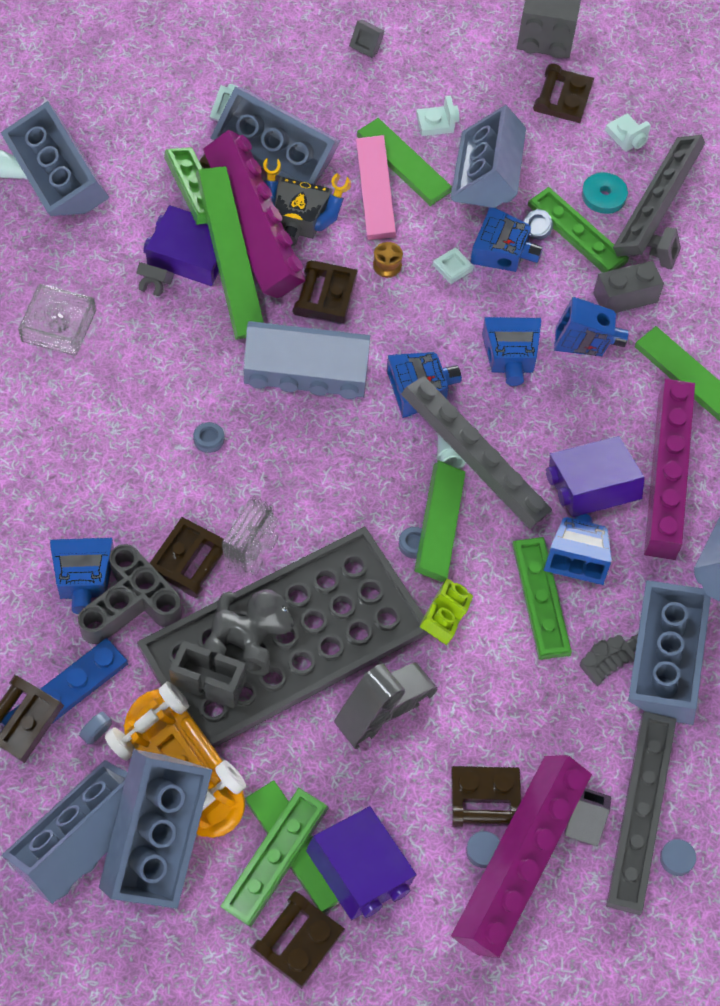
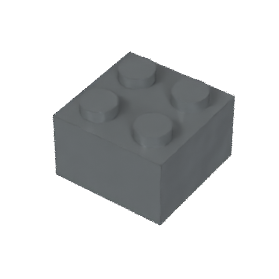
M525 0L517 49L529 54L541 53L551 55L554 58H570L581 0Z

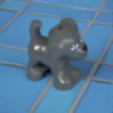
M269 589L256 592L247 603V616H240L230 611L229 606L237 598V595L230 591L223 593L217 601V614L212 622V632L203 645V648L211 650L212 666L216 667L215 657L217 653L228 657L226 646L232 644L244 650L243 662L246 663L247 672L255 675H267L270 669V658L268 650L261 647L266 634L288 633L294 626V619L287 609L284 597Z

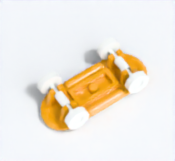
M167 681L159 690L156 689L144 693L131 705L123 725L124 733L117 728H112L105 734V739L111 749L125 761L131 758L133 749L171 756L212 769L197 835L210 838L224 836L234 830L242 819L245 810L243 790L246 788V783L240 773L229 762L222 760L187 711L189 704L184 695L172 683Z

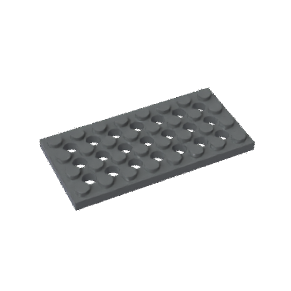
M364 526L234 592L237 598L229 605L230 611L240 616H247V603L254 593L261 590H273L283 596L286 601L287 609L294 619V626L290 630L295 637L294 640L284 644L276 639L277 634H266L261 645L269 653L270 669L268 673L275 672L282 677V681L274 686L268 685L263 680L265 675H255L247 672V680L244 687L250 689L253 695L247 701L238 700L235 708L207 699L204 690H202L199 696L179 688L177 689L188 701L189 708L187 711L215 748L429 633L420 628L424 618L423 613ZM350 562H356L363 569L359 573L352 574L346 571L345 566ZM323 576H328L334 580L335 584L330 588H322L317 584V580ZM367 587H372L379 592V595L375 599H366L362 596L361 591ZM293 591H302L306 594L307 598L303 602L296 603L291 601L288 596ZM217 601L137 641L139 650L160 686L167 681L171 683L169 669L174 661L173 655L179 650L182 641L203 648V639L212 632V622L217 614ZM338 602H346L350 605L351 610L348 613L339 614L333 609V606ZM382 613H390L395 617L396 621L391 625H383L379 622L378 616ZM311 616H316L323 621V624L319 628L312 629L306 626L305 620ZM360 627L366 630L368 636L363 640H356L350 636L349 632L354 628ZM327 642H333L338 645L340 650L334 655H327L321 650V647ZM228 644L226 646L228 657L243 662L244 650L235 645ZM304 657L311 662V665L306 670H298L292 663L296 658ZM213 666L211 670L216 672V667ZM210 703H218L223 707V712L216 717H211L204 712V709Z

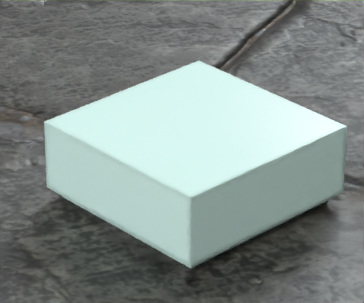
M456 247L433 261V266L450 284L461 279L474 269L470 261Z

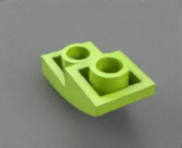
M447 578L429 606L420 624V628L447 645L454 637L460 620L468 611L473 595L468 593L467 589L461 584L454 583Z

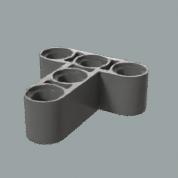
M121 544L116 546L110 553L112 574L118 583L83 608L78 616L82 638L87 643L99 644L104 639L110 638L143 611L162 627H167L181 620L182 611L180 597L168 582L132 545ZM122 562H132L128 567L119 566ZM145 583H149V584H152V585H153V586H152L151 588H149V589H140V588H139L140 585L145 584ZM123 602L128 604L122 609L113 608L117 603ZM166 605L174 607L169 612H163L159 610L161 607ZM93 622L101 623L100 627L96 629L87 628Z
M416 662L392 673L384 664H379L363 676L335 718L334 723L353 748L358 749L360 747L358 744L368 737L374 738L384 723L420 706L418 702L428 696L430 699L436 693L437 687Z

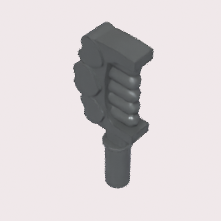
M638 634L631 636V639L625 641L621 635L610 637L607 641L600 640L582 658L580 667L596 686L602 683L605 675H611V671L615 672L617 667L623 666V663L634 662Z

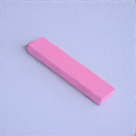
M384 135L357 138L367 239L375 240L396 237Z

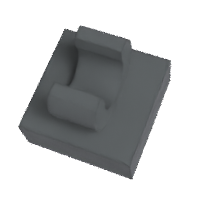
M359 20L356 23L349 47L373 58L378 53L385 31L364 20Z
M666 227L662 237L653 235L647 245L652 247L649 255L659 258L660 266L667 269L673 268L681 249L677 228Z
M139 262L136 272L144 276L139 282V290L145 292L148 284L153 282L155 284L153 295L160 296L163 293L162 282L170 285L174 277V273Z

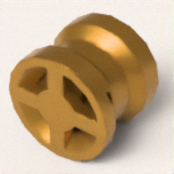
M383 242L375 248L373 269L379 276L385 278L394 277L401 271L403 252L400 246L392 242Z

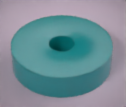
M607 172L595 173L585 180L582 189V199L586 206L602 214L619 211L625 205L628 196V188L625 182L620 177ZM602 191H605V192H608L609 194H608V195H604V194H602L601 192H602Z

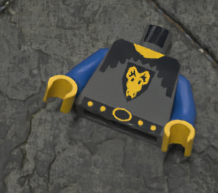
M266 158L263 167L267 173V179L264 180V183L272 192V197L270 198L282 216V226L293 242L291 246L297 244L299 236L313 239L317 231H323L337 220L344 200L342 194L351 188V181L348 177L342 187L337 186L340 175L336 173L332 177L331 183L335 188L334 194H332L333 189L290 178L280 176L279 181H277L276 175L281 171V163L277 159V168L274 171H270L267 169L268 158Z

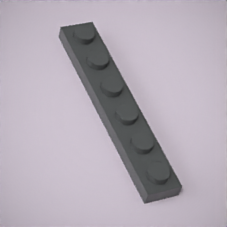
M702 134L676 138L613 246L617 256L643 254L705 145Z
M425 376L404 389L401 395L529 529L552 511V508L531 488L522 476L506 462L500 453L481 436L478 430L458 412L456 407Z
M646 711L641 716L606 907L636 915H641L643 912L677 719Z

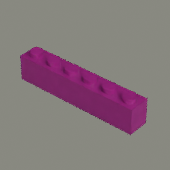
M227 130L204 147L203 151L210 168L225 166L227 168L248 259L262 293L274 298H280L306 281L302 273L303 265L293 252L291 247L293 244L292 239L282 226V216L273 205L270 198L272 197V192L261 177L262 169L253 158L250 151L252 149L250 141L244 135Z
M664 379L658 396L644 548L645 556L676 560L683 543L695 383Z
M569 755L544 756L451 934L452 938L479 956L500 958L592 776L588 770Z

